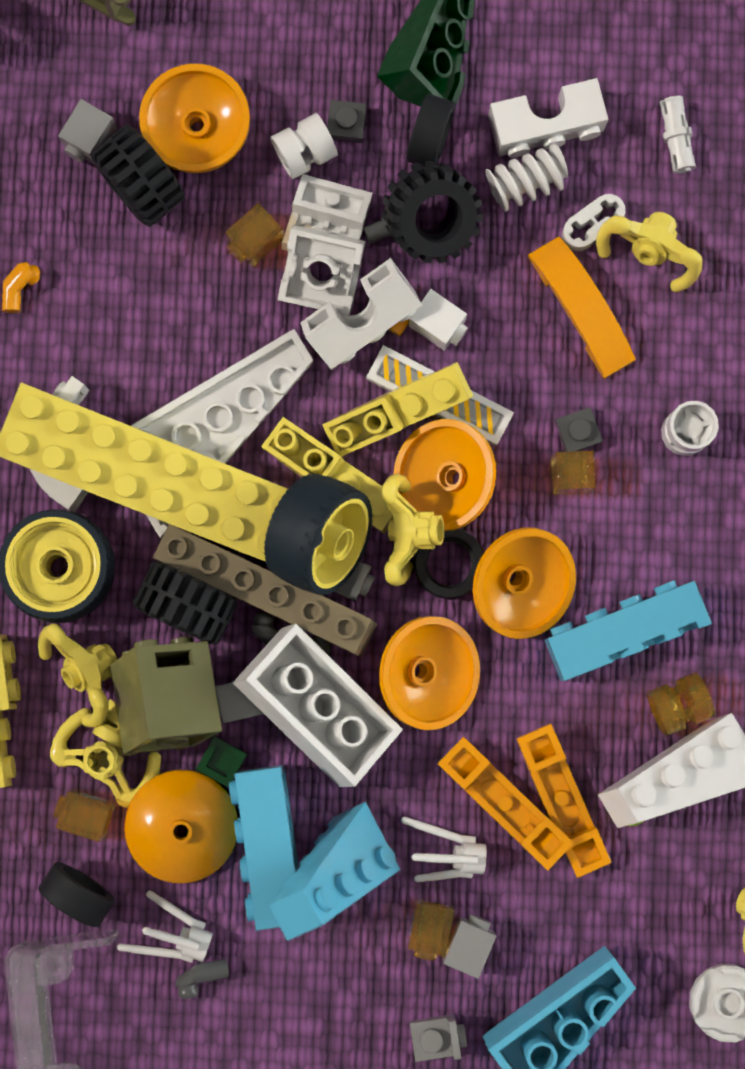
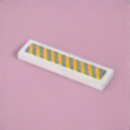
M383 345L366 376V380L390 392L435 371ZM471 390L473 397L469 400L434 414L442 419H454L473 426L486 438L488 443L497 446L514 412Z

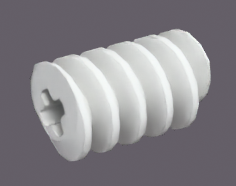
M555 143L550 145L549 154L545 149L541 148L536 151L535 159L529 153L523 155L522 165L514 158L509 161L508 170L503 164L495 166V176L490 170H485L494 199L505 212L509 210V199L513 198L518 206H522V194L526 193L532 201H535L537 188H540L544 195L548 196L550 195V183H554L557 189L561 191L564 189L563 179L568 177L564 156Z

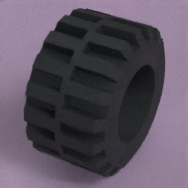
M128 125L123 126L91 152L92 161L98 171L142 224L151 227L185 200L183 189L173 173L136 129Z
M426 161L425 167L415 163L410 165L412 171L409 173L403 169L397 174L401 178L396 184L391 181L387 187L392 192L391 195H384L383 204L387 207V210H383L382 215L387 223L386 228L389 234L409 256L414 259L419 257L425 263H431L433 258L438 263L447 262L446 256L451 255L454 259L461 255L459 249L464 246L468 250L473 244L469 239L472 235L478 237L481 230L476 225V222H483V213L478 209L482 206L480 197L475 194L477 192L476 189L459 172L442 162L440 165H437L434 161ZM435 195L448 196L449 207L445 218L432 228H417L415 218L420 205L426 199Z
M152 562L133 601V605L140 612L194 638L208 641V644H219L238 602L232 595L163 562Z

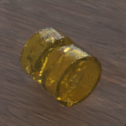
M697 672L676 679L674 687L664 684L646 692L654 719L665 737L686 729L688 721L698 724L715 717L716 713L712 699ZM684 697L688 706L687 709L683 708L680 698Z

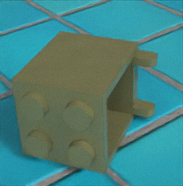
M180 637L171 640V644L158 645V641L155 639L136 642L134 644L135 647L131 650L122 652V657L110 665L122 749L125 756L174 749L175 751L184 750L188 747H195L222 732L208 641L194 642L193 637Z

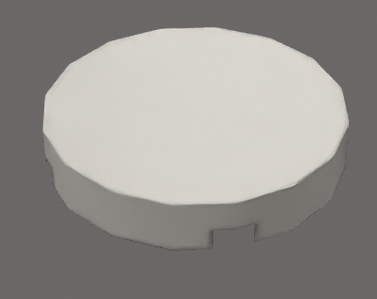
M718 964L706 969L696 978L690 991L689 1008L694 1022L707 1036L720 1042H738L745 1038V969L735 964Z

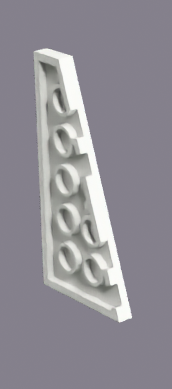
M295 329L131 426L226 464L312 365L313 359ZM146 515L158 536L162 539L169 523Z

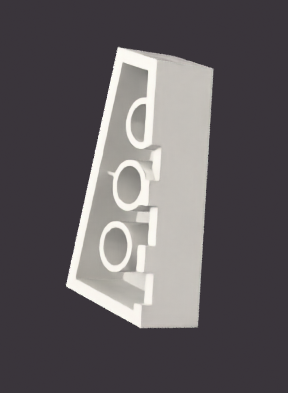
M732 713L712 719L599 793L598 796L617 828L745 788V734Z

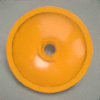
M194 63L174 67L154 80L142 99L139 124L142 136L168 167L186 173H203L225 165L240 151L249 132L250 112L243 90L231 76L216 67ZM201 122L204 126L200 131H193L191 129L192 124Z
M439 419L422 425L406 439L397 455L393 474L404 475L411 483V489L407 493H402L399 490L398 492L417 511H434V515H441L443 517L445 531H452L471 523L487 506L495 487L496 462L488 441L476 428L454 419ZM458 472L459 480L454 484L453 476Z
M525 527L515 529L496 539L482 555L473 579V599L481 619L495 632L515 639L534 637L550 629L568 609L575 591L576 568L572 554L561 539L539 528ZM515 572V579L510 582V577Z
M437 616L416 618L398 629L385 647L379 670L381 693L389 710L404 724L422 730L441 729L457 721L474 700L480 680L479 655L470 635L456 622ZM418 665L419 673L417 676H415V669Z
M185 769L167 771L148 780L132 798L125 817L126 843L137 864L153 877L171 883L199 881L217 871L231 855L236 843L234 821L238 818L235 805H232L230 795L225 788L205 774ZM178 825H184L188 828L189 832L184 837H178L174 833V828Z

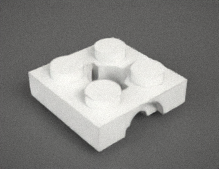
M293 225L290 229L287 262L280 284L278 300L314 309H320L328 302H331L340 313L350 315L366 241ZM316 261H322L331 268L334 275L330 280L319 281L312 276L308 267Z

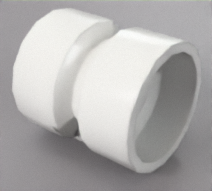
M317 113L299 121L296 130L288 127L270 137L283 167L292 180L310 171L311 163L315 162L321 165L338 156L333 139Z
M687 401L679 405L664 420L661 431L665 446L673 453L681 456H691L700 452L716 437L719 429L718 418L714 410L703 402Z

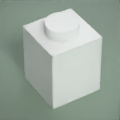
M430 289L421 302L422 306L416 309L415 314L409 318V327L445 351L450 343L456 346L466 333L468 327L463 324L466 321L467 313Z

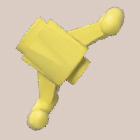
M652 213L649 218L644 219L643 223L615 215L605 221L597 233L596 247L601 258L609 257L611 254L610 237L612 234H619L633 243L632 252L638 261L644 265H661L666 259L685 265L687 271L681 277L671 282L670 288L675 293L689 288L698 280L702 271V256L676 239L678 234L676 232L677 223L667 213Z
M393 474L388 477L382 487V500L393 516V519L389 521L388 536L390 541H394L395 544L393 553L384 568L385 579L393 586L403 585L410 578L414 565L409 560L418 549H434L435 545H442L445 533L444 520L441 515H434V511H417L398 492L399 490L402 493H407L411 489V483L401 474Z
M52 623L45 626L38 639L39 657L42 660L50 659L52 657L53 644L66 658L63 663L64 668L61 669V675L65 684L79 692L86 690L93 708V713L85 714L82 717V724L86 727H98L105 721L108 714L109 703L105 693L102 691V682L112 677L110 665L117 660L114 651L105 643L93 644L84 649L66 636L58 624Z
M82 708L71 715L58 729L52 741L49 753L50 758L58 767L78 766L85 773L107 784L112 790L118 805L128 808L139 788L148 780L160 774L161 755L156 751L148 755L147 767L142 781L138 787L130 788L121 769L124 758L119 747L107 741H97L85 749H69L67 747V741L70 736L82 725V717L85 714L92 713L89 708ZM83 755V760L76 759V756ZM115 775L120 785H118L117 782L110 777Z

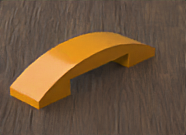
M560 236L528 254L529 260L546 287L550 286L585 342V350L603 379L634 362L636 358L611 309L585 268Z
M549 723L517 737L516 740L549 819L574 842L565 852V855L575 876L579 878L612 863L565 760L567 758L552 724Z
M462 737L439 761L438 765L547 871L574 844L465 737Z

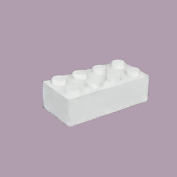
M297 624L281 628L233 682L256 707L339 787L356 786L403 730Z

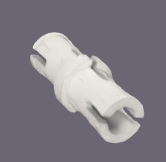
M671 96L660 101L665 124L663 139L665 143H668L672 171L675 174L690 172L691 169H696L690 139L693 136V132L686 120L682 96Z

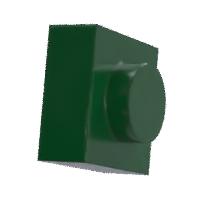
M214 736L196 770L229 788V782L234 780V774L239 771L248 754Z

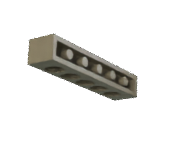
M171 524L168 525L153 556L154 559L206 582L292 625L297 624L302 630L359 657H362L378 624L371 618L322 595L297 588L280 579L271 571Z

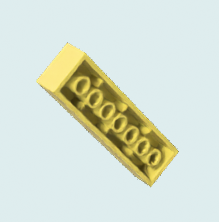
M22 382L19 385L0 432V457L265 561L264 543L267 528L278 502L287 491L285 487Z

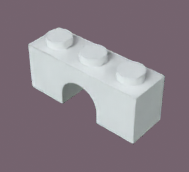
M598 78L562 86L558 97L561 113L551 119L537 117L531 111L526 95L491 103L488 117L498 156L508 154L510 158H516L528 154L532 148L544 146V149H549L550 145L554 143L558 147L566 143L565 140L579 137L580 141H587L600 136L606 127L608 116Z
M391 258L360 279L369 297V303L362 312L351 316L344 315L331 302H328L300 322L305 338L331 370L339 364L349 362L358 350L368 343L380 340L389 328L399 321L408 320L415 314L416 309L422 306L415 290Z

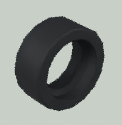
M432 94L426 95L410 138L406 156L407 162L419 163L422 167H425L426 161H434L438 164L451 127L455 102Z
M456 529L445 531L443 543H458L469 553L472 565L470 573L464 581L448 586L440 584L432 578L428 571L427 561L433 549H418L414 560L416 578L423 589L434 597L447 600L463 597L473 590L475 571L484 554L482 547L475 537L465 530Z
M61 862L53 864L38 889L41 895L61 912L91 927H99L115 903V898L102 885L81 871Z

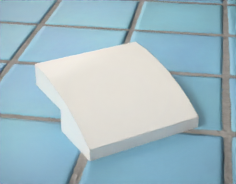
M302 174L293 201L292 213L282 241V250L288 251L290 229L293 225L360 240L373 193Z

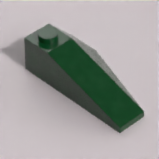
M420 0L389 46L377 75L399 99L421 107L426 95L432 94L455 102L456 107L465 81V73L461 72L462 56L468 53L470 41L465 39L467 20L473 18L475 0Z

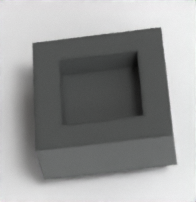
M330 100L327 129L333 140L363 143L366 103Z
M591 407L557 418L554 421L566 455L599 445L603 442Z

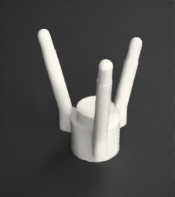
M408 817L401 818V822L405 825L461 843V846H454L453 855L414 853L412 855L414 861L453 863V868H456L454 870L416 875L414 877L415 882L458 877L472 878L473 874H484L487 848L486 844L476 843V836L461 835Z
M147 891L146 896L191 926L190 929L183 927L180 936L149 927L142 929L145 935L176 944L175 949L178 950L122 943L117 945V949L136 954L176 958L190 963L193 962V959L203 962L213 935L212 932L204 930L206 922L194 919L153 891Z

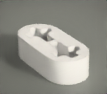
M613 194L600 196L565 223L562 231V240L572 251H584L596 243L600 227L610 218L607 216L599 222L596 220L603 210L602 205L607 209L613 206L616 209L613 216L624 217L626 213L625 205L618 196ZM587 224L591 226L584 236L585 241L579 237L574 240L571 238L573 226L577 229H582Z

